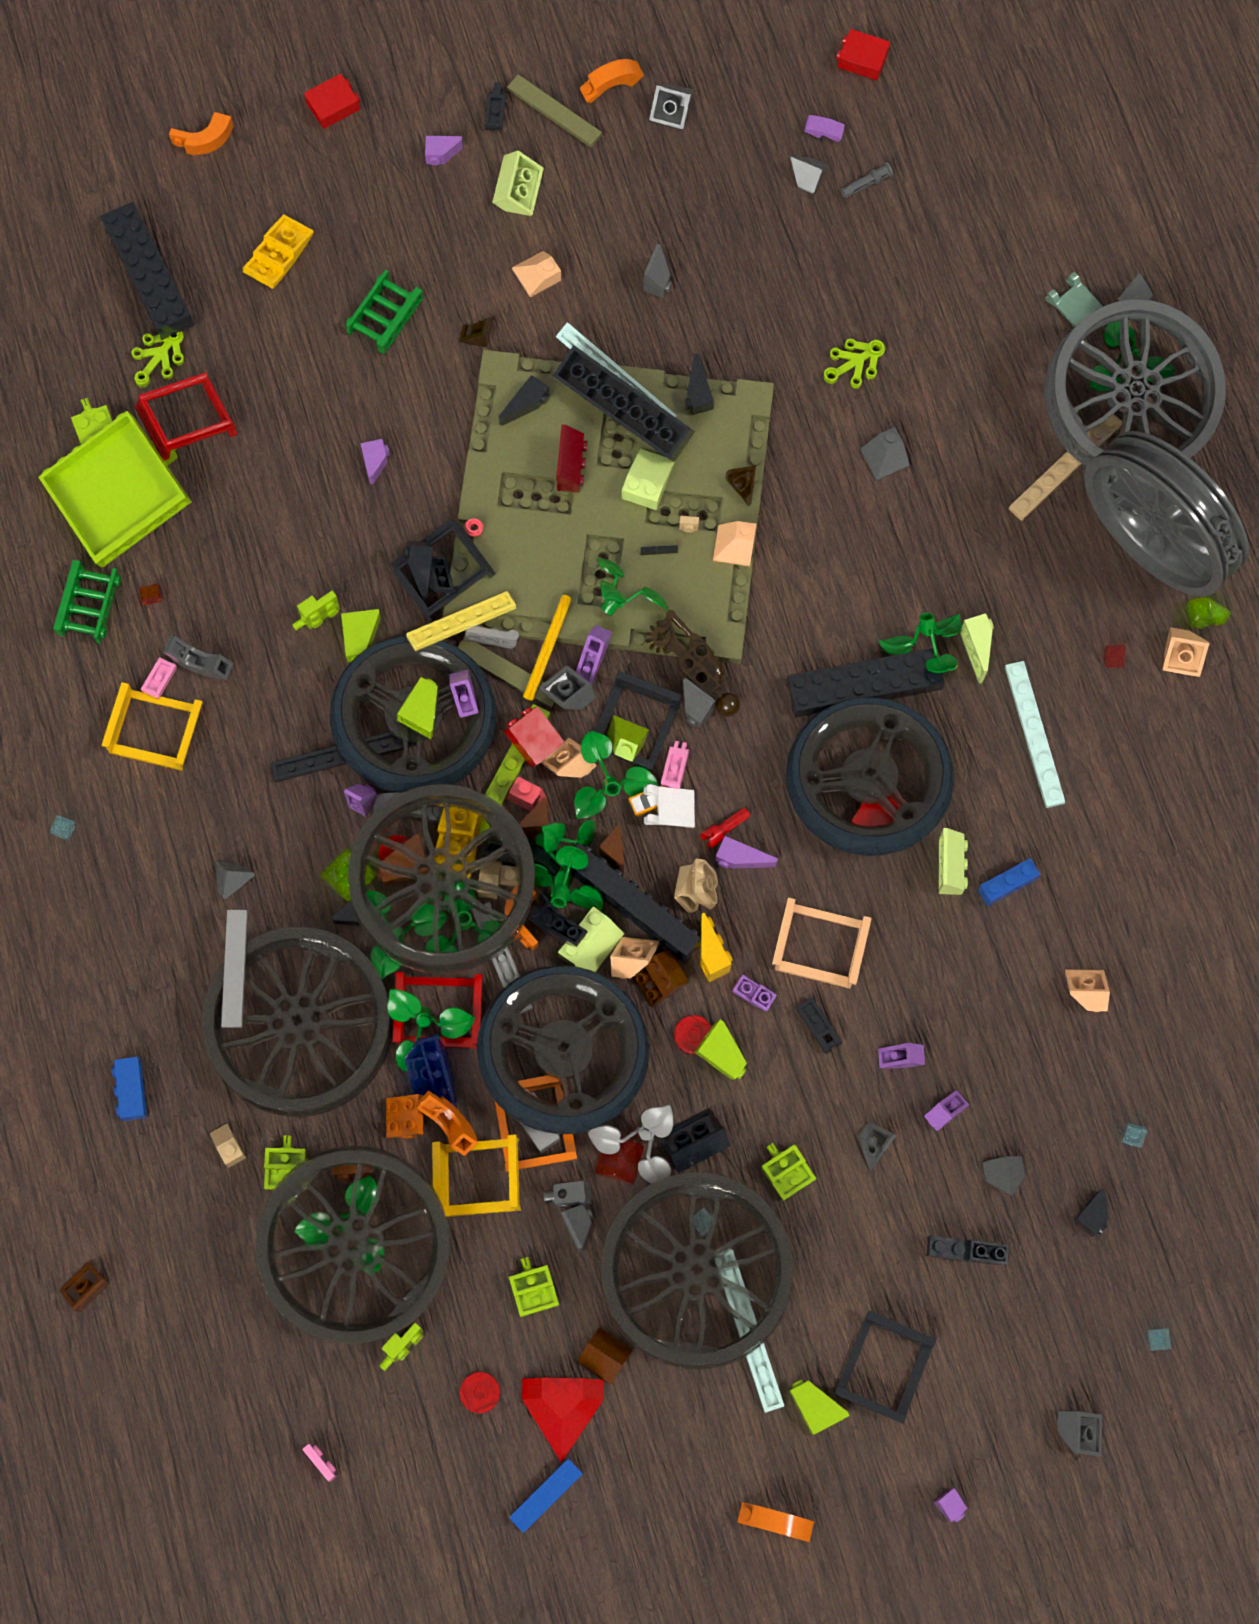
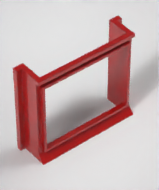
M207 372L141 394L138 398V404L134 405L151 440L164 461L170 459L171 450L225 431L228 432L230 437L237 435L236 425L230 419L208 378ZM202 383L222 422L168 441L147 401Z
M396 972L395 989L406 991V985L474 987L473 1016H475V1020L472 1025V1038L420 1036L418 1045L430 1048L477 1049L478 1031L481 1024L482 974H475L474 978L405 977L404 972ZM394 1020L393 1042H397L398 1046L404 1040H410L415 1043L417 1036H404V1022Z

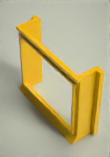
M122 682L102 746L107 748L109 754L183 771L184 761L203 702L195 699L194 704L165 697L157 699L146 693L132 690L129 684ZM131 698L191 712L177 758L117 744Z
M508 1135V1139L478 1141L470 1150L508 1147L510 1200L449 1206L448 1153L458 1151L450 1147L449 1144L432 1142L433 1214L451 1217L521 1211L519 1204V1138H517V1135Z

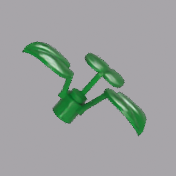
M1120 321L1108 324L1105 329L1104 340L1111 348L1120 346ZM1128 325L1129 345L1132 355L1135 354L1138 360L1139 353L1138 349L1135 348V332L1130 325ZM1120 351V354H1119V358H1118V360H1117V362H1116V364H1118V365L1120 364L1121 359H1122V357H1121V351ZM1157 356L1147 357L1146 367L1149 370H1153L1164 359ZM1168 363L1159 373L1162 379H1166L1174 375L1175 369ZM1098 365L1093 369L1095 372L1107 376L1111 375L1102 365ZM1116 377V381L1119 384L1121 382V378ZM1147 378L1148 382L1153 383L1152 379ZM1090 380V387L1100 392L1110 391L1108 387Z
M601 557L597 558L599 565L605 571L614 575L613 584L602 580L600 583L602 597L605 599L600 608L606 614L613 616L618 607L622 609L626 603L640 594L644 595L651 602L664 607L667 611L669 610L663 597L649 587L644 586L641 590L626 598L615 587L619 576L622 578L625 576L624 571L613 561Z
M923 613L919 616L920 625H916L917 630L914 639L909 636H896L886 640H879L881 648L889 654L909 653L911 646L916 644L919 632L921 631L923 635L931 637L936 657L926 662L927 670L933 673L952 671L957 668V660L950 654L939 657L934 634H940L943 637L959 634L962 631L960 615L957 614L935 623L934 614Z
M589 731L584 736L581 743V755L590 764L599 761L606 779L603 781L604 789L596 791L595 788L586 786L577 791L574 797L577 819L588 818L602 811L607 802L604 795H618L623 783L625 792L631 797L644 792V787H647V785L658 786L653 774L641 766L628 768L626 778H623L620 783H618L616 778L609 777L602 759L610 756L612 743L607 736L594 731Z
M591 819L583 822L577 833L578 839L575 840L563 838L565 835V825L563 823L556 822L542 826L543 831L538 834L536 845L544 848L545 853L549 854L557 862L556 856L552 852L558 848L560 841L590 846L595 837L596 823ZM559 864L562 867V871H559L555 877L554 889L563 883L567 869L565 865ZM571 870L566 882L568 888H570L573 879Z
M563 846L557 851V862L567 866L563 883L555 887V889L553 876L548 874V870L539 864L526 865L517 877L516 881L521 882L525 880L529 885L540 887L550 885L551 903L557 908L565 907L567 901L571 899L573 903L586 909L595 907L600 912L602 911L603 898L596 888L583 885L579 889L574 888L570 893L569 888L566 886L571 867L583 869L588 865L589 858L587 854L579 848Z
M455 879L450 884L444 897V906L447 912L452 915L457 914L455 932L450 942L444 936H435L428 941L424 958L426 965L444 967L455 961L458 950L452 944L455 942L459 930L465 931L473 927L480 933L478 937L480 947L487 952L499 951L510 945L513 941L508 929L498 921L489 920L484 922L482 930L472 922L469 911L476 904V896L468 886L461 883L458 879Z
M377 891L361 892L358 895L357 905L358 914L361 919L367 923H375L382 918L390 929L389 937L391 942L388 945L377 943L370 954L371 965L376 975L383 979L399 969L403 962V954L398 947L392 945L402 943L405 940V934H408V931L413 926H415L417 935L422 937L430 936L444 925L447 915L433 905H419L412 913L414 922L410 923L403 930L400 926H392L384 914L389 912L391 905L384 894Z
M390 989L388 1013L390 1017L399 1022H405L412 1017L413 1019L416 1018V1023L418 1024L415 1043L410 1040H404L396 1051L397 1064L403 1071L419 1069L428 1061L429 1053L427 1048L423 1045H418L422 1027H428L433 1021L437 1026H442L441 1033L443 1036L458 1038L467 1033L474 1023L475 1016L457 1007H449L442 1011L439 1022L435 1016H432L431 1010L428 1007H421L420 1000L413 994L398 989Z
M368 1175L353 1182L346 1189L345 1201L350 1207L354 1208L353 1210L346 1213H337L331 1225L328 1214L323 1212L312 1213L297 1225L294 1232L306 1243L312 1246H322L329 1241L331 1237L330 1229L334 1228V1226L341 1231H347L358 1244V1246L353 1247L350 1251V1258L353 1264L363 1271L377 1272L381 1268L384 1257L382 1244L375 1238H366L361 1243L350 1230L352 1220L349 1216L356 1213L358 1209L363 1213H369L378 1202L377 1185L373 1178Z

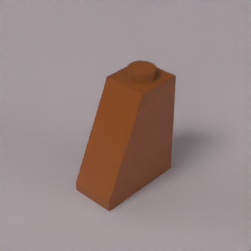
M419 834L414 835L379 863L380 870L376 872L379 882L383 881L385 887L430 875Z

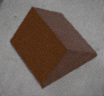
M545 797L519 823L518 827L521 837H536L543 831L542 826L549 824L547 799Z
M616 826L599 846V857H603L614 869L616 868L624 873L621 826Z
M88 1261L59 1291L75 1311L81 1313L110 1283Z
M599 1327L577 1362L612 1384L633 1349Z

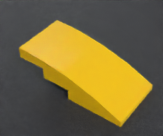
M283 214L264 235L263 242L253 251V257L243 267V273L274 289L302 253L314 231Z
M447 796L437 830L439 837L434 851L437 854L432 870L434 875L470 880L481 829L484 804L482 800Z

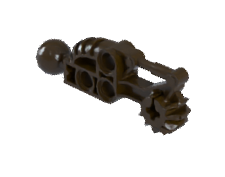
M668 610L664 620L656 621L657 629L652 625L649 626L653 633L646 632L647 636L652 637L646 639V643L653 642L649 648L652 650L657 646L656 653L660 652V647H663L665 654L672 651L680 659L681 670L702 691L717 701L716 707L721 715L730 717L737 714L740 709L738 697L733 693H724L719 688L723 682L721 679L725 675V672L722 670L723 664H720L718 660L719 657L714 655L715 652L698 634L693 633L675 614L674 610ZM672 622L690 637L689 651L676 639ZM658 633H660L661 635L666 633V640L664 642L662 640H660L659 642L657 641ZM699 646H704L707 649V653L704 656H699L696 653V649ZM686 659L693 661L694 665L691 669L683 667V662ZM698 673L706 674L707 680L704 683H699L696 680Z

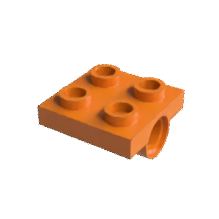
M416 1094L386 1098V1138H416L417 1135H423V1113L416 1109L415 1106L423 1095Z

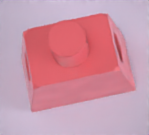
M517 777L506 799L531 811L546 796L540 787L521 777Z

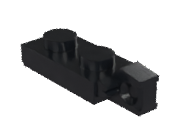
M494 82V90L489 92L487 97L485 130L503 131L506 95L501 93V83Z

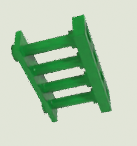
M386 269L382 274L378 275L375 285L355 314L350 316L346 322L347 333L350 336L355 329L374 339L377 343L378 351L384 355L423 300V292L420 288L415 287L413 292L406 291L389 281V271ZM386 287L406 298V302L403 306H398L379 294ZM376 301L396 312V316L393 320H388L372 311L370 307ZM366 315L386 326V331L383 334H378L360 324V322Z
M72 561L53 628L58 636L64 637L66 631L74 630L93 634L95 641L101 644L102 638L106 637V623L115 591L121 583V576L117 568L112 569L111 575L86 571L80 561ZM88 578L108 582L107 591L105 593L80 588V580ZM82 595L104 601L101 610L75 605V597ZM75 612L99 617L97 626L92 627L70 622V615Z

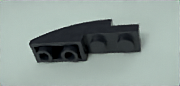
M506 837L504 842L487 840L482 850V858L519 864V870H522L528 864H539L548 870V874L556 876L561 867L549 854L545 853V850L513 838Z
M535 901L530 904L522 915L525 920L539 927L542 932L573 947H577L588 933L583 927L559 913L557 915Z
M930 1235L927 1241L926 1256L970 1263L1008 1265L1009 1245Z

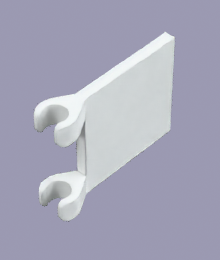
M655 785L644 787L645 795H657V815L649 814L647 817H644L645 825L695 827L694 790L658 787Z

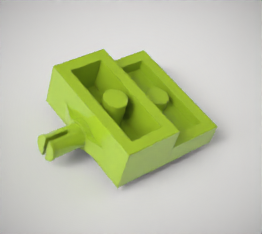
M85 398V401L84 399L80 400L84 411L79 415L71 417L81 445L87 441L88 437L101 431L104 425L113 422L106 405L99 408H91L88 398Z
M331 591L317 601L312 595L297 605L301 619L293 623L292 626L296 631L304 625L311 630L313 627H319L328 617H334L338 610H340L335 593Z
M286 1135L283 1136V1147L265 1148V1190L305 1191L307 1150L291 1148L292 1136H288V1139Z
M774 1143L766 1147L773 1157L769 1162L762 1165L761 1169L782 1201H785L816 1180V1177L795 1144L782 1152L778 1151Z
M529 1257L525 1258L527 1266L524 1258L521 1259L524 1271L509 1277L520 1317L559 1306L548 1265L536 1269L531 1268Z
M414 1323L402 1338L395 1333L381 1348L387 1353V1357L379 1366L386 1371L392 1362H397L399 1359L403 1361L410 1353L408 1349L411 1345L414 1344L416 1346L423 1338L422 1333L424 1331L422 1328Z

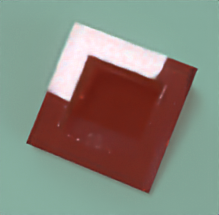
M158 584L140 588L143 606L162 602Z
M1107 645L1104 649L1105 667L1124 668L1125 645Z

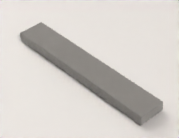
M489 902L471 909L480 930H482L484 922L489 920L497 921ZM508 946L496 952H489L504 989L509 983L520 977ZM527 994L511 1005L515 1016L533 1009Z
M227 910L222 1028H242L247 910Z

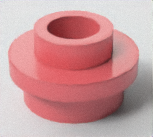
M472 518L466 522L465 532L471 537H477L483 532V523L479 519ZM476 526L477 530L473 531L471 527Z

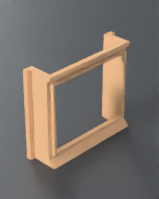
M788 898L772 962L773 965H776L775 970L849 989L852 984L856 985L871 918L864 916L863 920L841 916L795 904L796 899ZM793 912L859 928L848 977L782 961Z

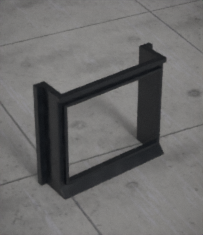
M451 519L421 541H429L433 546L450 532L454 531L481 569L454 588V593H447L428 608L401 571L407 565L403 555L391 563L394 568L392 570L429 623L436 620L433 614L485 575H488L489 578L496 575L459 522L454 523Z
M618 670L615 684L595 732L605 733L623 688L670 705L649 760L636 756L633 761H629L614 755L613 748L610 754L652 772L680 705L682 695Z
M868 1310L835 1395L904 1424L912 1398L937 1339ZM871 1324L922 1346L896 1411L845 1390Z

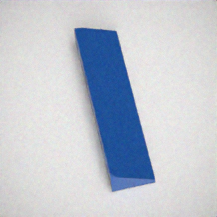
M568 1458L509 1518L524 1533L583 1473Z

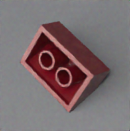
M565 424L561 425L556 473L557 491L579 492L580 486L584 485V475H581V470L585 469L586 458H583V452H587L588 441L584 440V433Z

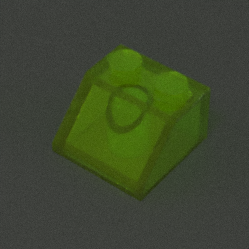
M345 849L319 876L335 892L349 902L358 895V892L365 885L371 882L376 874L363 859Z

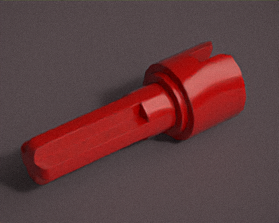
M742 808L718 826L711 825L700 833L701 839L705 841L710 838L707 847L712 849L723 841L725 834L750 817L749 811L746 808Z

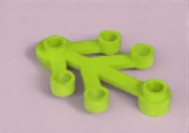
M182 331L178 332L175 338L169 336L164 340H161L159 335L145 334L142 339L146 346H152L154 343L164 342V344L156 348L142 350L136 347L132 350V356L135 360L154 356L143 371L135 374L134 379L139 387H146L150 383L149 375L161 360L163 378L171 379L173 377L168 357V350L171 346L174 351L172 357L174 364L182 365L184 363L179 345L184 338ZM147 338H151L150 342H146L145 340ZM136 352L141 353L139 356L134 355ZM177 357H181L180 361H176L175 359ZM166 371L171 372L169 375L164 374ZM139 376H145L144 379H139Z
M847 339L845 349L847 351H853L854 349L864 350L861 354L842 351L838 348L831 349L830 358L836 361L842 358L850 361L837 369L833 367L827 368L824 372L825 382L833 384L838 380V376L855 367L854 376L850 383L853 388L861 386L863 364L869 357H871L870 365L866 369L865 375L868 379L876 377L878 357H881L885 352V346L880 340H873L868 344L857 342L854 339ZM852 343L854 346L849 347L847 344ZM837 352L839 355L834 356L832 353ZM873 371L874 374L870 375L868 372ZM832 375L834 378L829 379L828 376ZM858 380L859 384H854L853 381Z

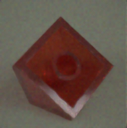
M628 1139L624 1143H620L619 1151L614 1154L601 1152L595 1174L633 1185L644 1146Z

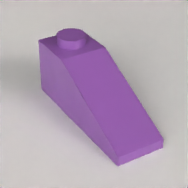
M597 625L588 634L576 673L590 682L591 685L613 633Z
M359 783L346 788L344 791L349 808L366 817L375 803L377 795L375 789L370 785L365 784L363 786Z
M725 836L715 861L718 862L719 866L726 869L728 867L732 869L776 867L778 858Z

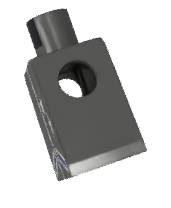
M585 1181L554 1184L552 1191H544L543 1194L545 1203H555L558 1207H573L582 1204L583 1206L592 1205L591 1185Z

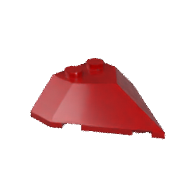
M586 1378L522 1379V1400L561 1463L603 1402L604 1380Z

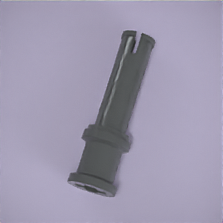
M885 162L883 166L870 170L866 176L840 188L841 193L846 199L872 184L878 185L881 180L893 177V170L890 164Z

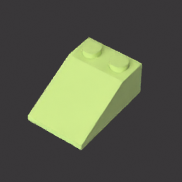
M640 449L622 488V499L657 510L675 461L673 462L667 457Z
M986 614L964 620L962 631L960 632L979 683L983 682L988 671L992 631L994 629L992 620L988 619Z

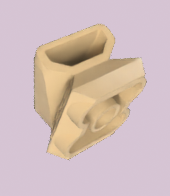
M695 859L693 864L679 868L674 898L688 913L697 911L699 904L710 910L717 904L716 887L718 879L715 870L706 860Z

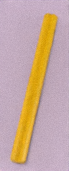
M562 595L523 695L527 700L532 701L536 694L572 600L568 595Z

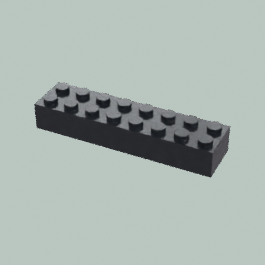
M134 202L101 215L103 225L160 339L164 340L169 336L195 326L191 314Z
M574 345L552 375L673 462L695 433L693 429Z
M930 648L788 675L787 687L794 717L817 714L835 703L854 698L871 697L891 700L942 690L945 683L943 674L930 672L926 668V662L929 659L936 658L934 650Z
M579 843L576 848L581 849L587 854L589 862L586 868L583 869L571 867L570 870L573 873V877L583 885L596 888L606 903L652 939L659 941L661 946L670 950L674 956L686 964L700 947V933L692 927L690 929L684 925L685 922L680 917L672 916L666 906L663 904L658 905L654 902L652 895L647 892H641L638 889L639 886L634 881H627L623 878L624 874L616 868L613 870L609 867V863L603 857H596L593 854L594 851L589 846H582Z

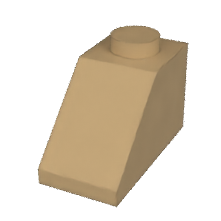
M483 859L479 874L478 897L498 899L502 861Z
M228 1124L210 1133L221 1158L228 1168L246 1158Z

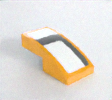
M642 792L628 798L636 817L651 810H657V795H645Z

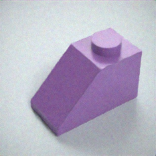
M426 136V164L436 166L448 162L463 149L462 136Z
M382 439L361 443L370 484L376 481L388 463L386 456L390 455L388 445L383 444Z
M465 670L450 674V687L459 716L464 717L479 713L469 671Z
M905 1043L878 1049L879 1068H910L925 1065L924 1045Z
M956 1090L939 1102L924 1117L938 1131L966 1109L969 1104Z
M954 1488L948 1489L934 1501L935 1505L949 1522L954 1520L957 1523L965 1516L964 1511L967 1510V1507Z

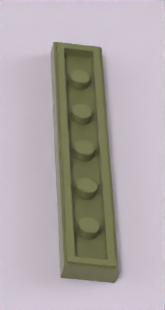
M519 74L507 86L508 91L592 148L602 136L600 130Z
M463 638L458 648L468 654L481 669L517 690L525 692L531 677L530 673L478 643L465 641ZM541 680L534 699L552 709L555 702L539 690V687L545 683Z

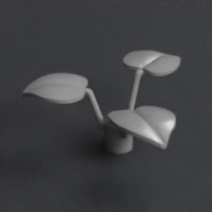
M671 1105L652 1107L645 1110L641 1116L642 1126L637 1127L636 1130L623 1139H620L621 1132L613 1126H598L588 1132V1136L594 1146L605 1154L618 1152L620 1143H624L639 1133L641 1139L649 1141L647 1159H643L638 1163L640 1175L647 1182L654 1185L663 1186L668 1183L671 1175L669 1163L659 1156L651 1158L650 1154L654 1135L663 1138L672 1131L674 1119Z

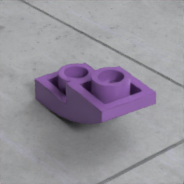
M809 115L804 131L819 139L823 135L839 142L842 139L845 124L829 118Z
M743 974L731 990V992L766 1012L777 996L763 985H758Z

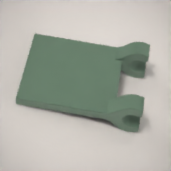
M1073 272L1066 280L1072 287L1069 291L1059 298V295L1053 289L1047 294L1045 299L1054 305L1075 328L1085 317L1103 306L1081 283L1079 276Z

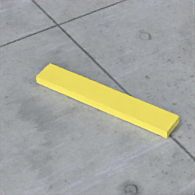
M508 591L408 632L406 637L414 650L417 651L516 609V604Z

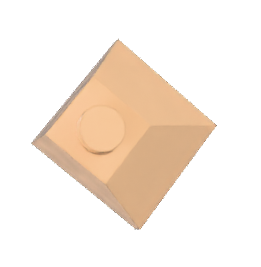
M544 251L512 267L513 272L530 297L561 281L560 268L552 256Z
M735 521L718 525L713 561L750 567L756 524Z
M1170 627L1162 669L1164 671L1200 677L1209 642L1189 630Z
M571 738L566 739L563 745L541 761V764L556 775L582 778L596 767L595 763L590 764L584 760L581 755V745Z
M622 937L610 956L612 977H619L621 979L632 978L648 965L659 946V941Z
M1065 969V976L1071 996L1087 1011L1100 1012L1108 1010L1110 990L1104 970Z

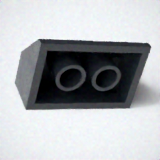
M710 1108L674 1126L668 1136L658 1137L678 1173L731 1146L723 1126Z

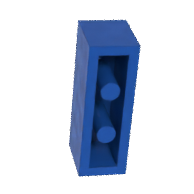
M1029 858L980 885L978 892L988 907L1036 881L1041 874L1032 859Z
M139 1057L114 1060L115 1066H112L113 1078H116L117 1084L114 1086L115 1097H118L119 1105H116L117 1117H120L123 1121L147 1118L141 1059Z

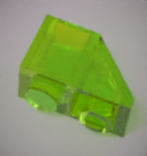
M1209 597L1189 600L1186 605L1190 627L1197 626V628H1203L1208 626V624L1214 623L1215 625H1222L1231 616V611Z

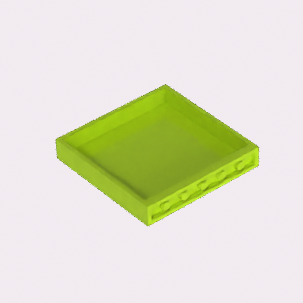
M128 411L119 414L113 422L104 425L101 431L88 437L86 442L76 446L70 454L60 458L55 465L45 469L38 477L95 564L102 568L192 502L135 417Z

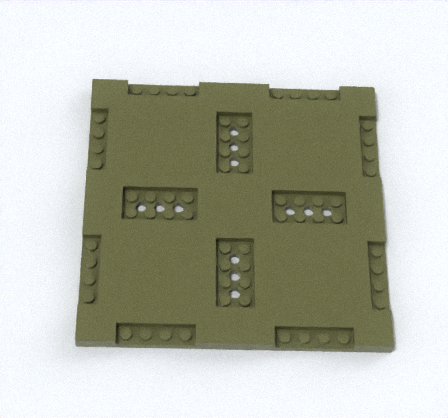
M483 350L458 522L464 531L466 522L472 518L479 519L483 523V532L477 537H469L495 571L496 575L492 578L485 575L445 605L443 618L508 591L516 604V609L478 624V626L487 629L495 628L504 632L515 630L519 634L518 638L544 641L562 595H568L572 600L556 642L585 646L588 634L597 625L613 632L608 645L609 649L676 656L672 651L665 654L663 647H660V652L656 653L657 646L651 650L649 647L653 642L646 643V639L652 638L647 636L646 632L653 633L649 626L652 625L657 629L656 621L664 620L667 610L664 607L651 602L644 595L640 594L626 603L622 609L618 607L613 616L606 614L600 608L605 599L602 596H595L594 590L601 589L600 583L602 580L611 584L614 581V575L605 571L597 561L599 555L606 554L609 557L608 560L619 565L624 571L625 576L623 578L619 576L615 587L626 598H629L644 586L655 590L663 597L669 610H674L675 614L685 625L708 644L715 652L714 655L719 657V662L741 664L774 383L738 379L737 382L707 379L714 400V410L692 415L691 410H688L685 404L690 380L689 376L665 374L664 370L618 365L675 413L677 419L695 431L675 460L658 509L654 510L622 499V488L640 449L661 456L664 455L552 376L561 362L520 357V354ZM531 375L549 386L550 398L546 404H542L539 409L503 426L499 424L498 416ZM562 424L584 433V440L588 441L587 452H583V458H586L585 469L581 470V475H584V485L580 486L579 492L557 491L556 473ZM620 434L624 436V440L618 442L614 437ZM618 451L622 453V456L616 459L612 454ZM756 465L752 504L748 506L725 479L726 472L730 469ZM516 492L524 494L521 499H516L513 495ZM534 494H540L542 496V499L539 501H534L532 499V496ZM553 496H558L560 498V501L558 503H552L550 501V498ZM668 509L671 513L668 516H663L660 511ZM681 511L688 512L690 517H697L700 513L707 515L706 520H699L698 531L688 533L679 530L680 516L678 514ZM735 521L756 524L750 567L713 561L718 525ZM473 526L471 527V530L475 531L477 530V527ZM457 535L450 572L454 588L481 569ZM678 545V553L641 555L640 553L641 547ZM603 571L606 573V577L599 579L596 577V573ZM672 622L676 639L689 651L690 637ZM658 633L657 641L659 642L660 640H662L664 642L666 640V633L662 635ZM699 646L696 649V653L699 656H704L707 653V649L704 646Z

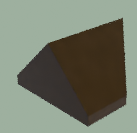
M494 316L479 320L476 323H470V325L464 324L459 341L461 343L487 347Z
M756 465L730 469L726 472L725 479L748 506L752 504Z

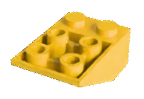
M703 913L701 916L700 966L708 981L711 982L730 972L733 959L728 950L724 951L722 946L724 942L720 934H715L713 929L715 925L711 917H706L705 913Z

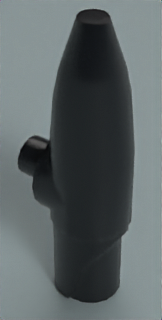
M543 892L540 898L545 904L544 907L557 915L558 913L560 914L558 908L552 905L551 899Z

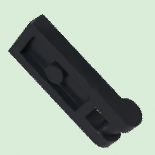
M813 997L796 1007L797 1012L825 1054L829 1053L830 1049L834 1046L838 1047L842 1044L839 1036ZM829 1034L831 1040L826 1042L823 1037Z

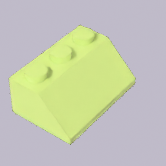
M520 151L504 155L492 203L507 212L528 216L533 215L544 168Z
M943 828L939 837V894L962 895L968 885V879L964 877V870H967L968 860L964 859V852H967L968 841L964 840L963 833L948 828Z
M592 907L579 924L588 933L577 947L564 944L558 952V957L570 966L596 972L623 937L624 932L609 917L595 907Z

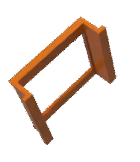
M562 1073L505 1083L513 1094H519L525 1089L530 1092L555 1087L559 1115H569ZM495 1101L501 1139H508L509 1133L505 1111ZM563 1134L565 1153L518 1161L519 1170L577 1159L573 1134ZM507 1147L503 1148L506 1172H509Z

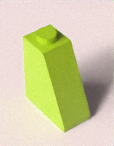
M379 609L341 614L347 662H351L357 655L371 647L381 620Z
M421 677L397 714L399 722L429 739L433 737L438 686L433 680Z
M613 716L608 736L612 743L614 755L633 761L644 746L649 729Z
M721 1019L717 1020L694 1053L729 1079H740L746 1071L744 1067L747 1062L724 1021Z
M803 1380L792 1384L793 1389L789 1392L812 1436L850 1416L844 1408L810 1381L804 1383Z

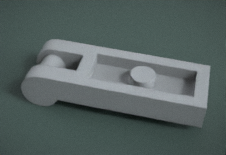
M476 625L465 630L464 640L513 649L516 647L519 634L515 630L504 632L495 628L487 629Z

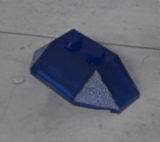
M438 1035L419 1038L404 1059L414 1095L420 1094L424 1096L430 1091L439 1098L444 1097L457 1108L454 1079L442 1041Z

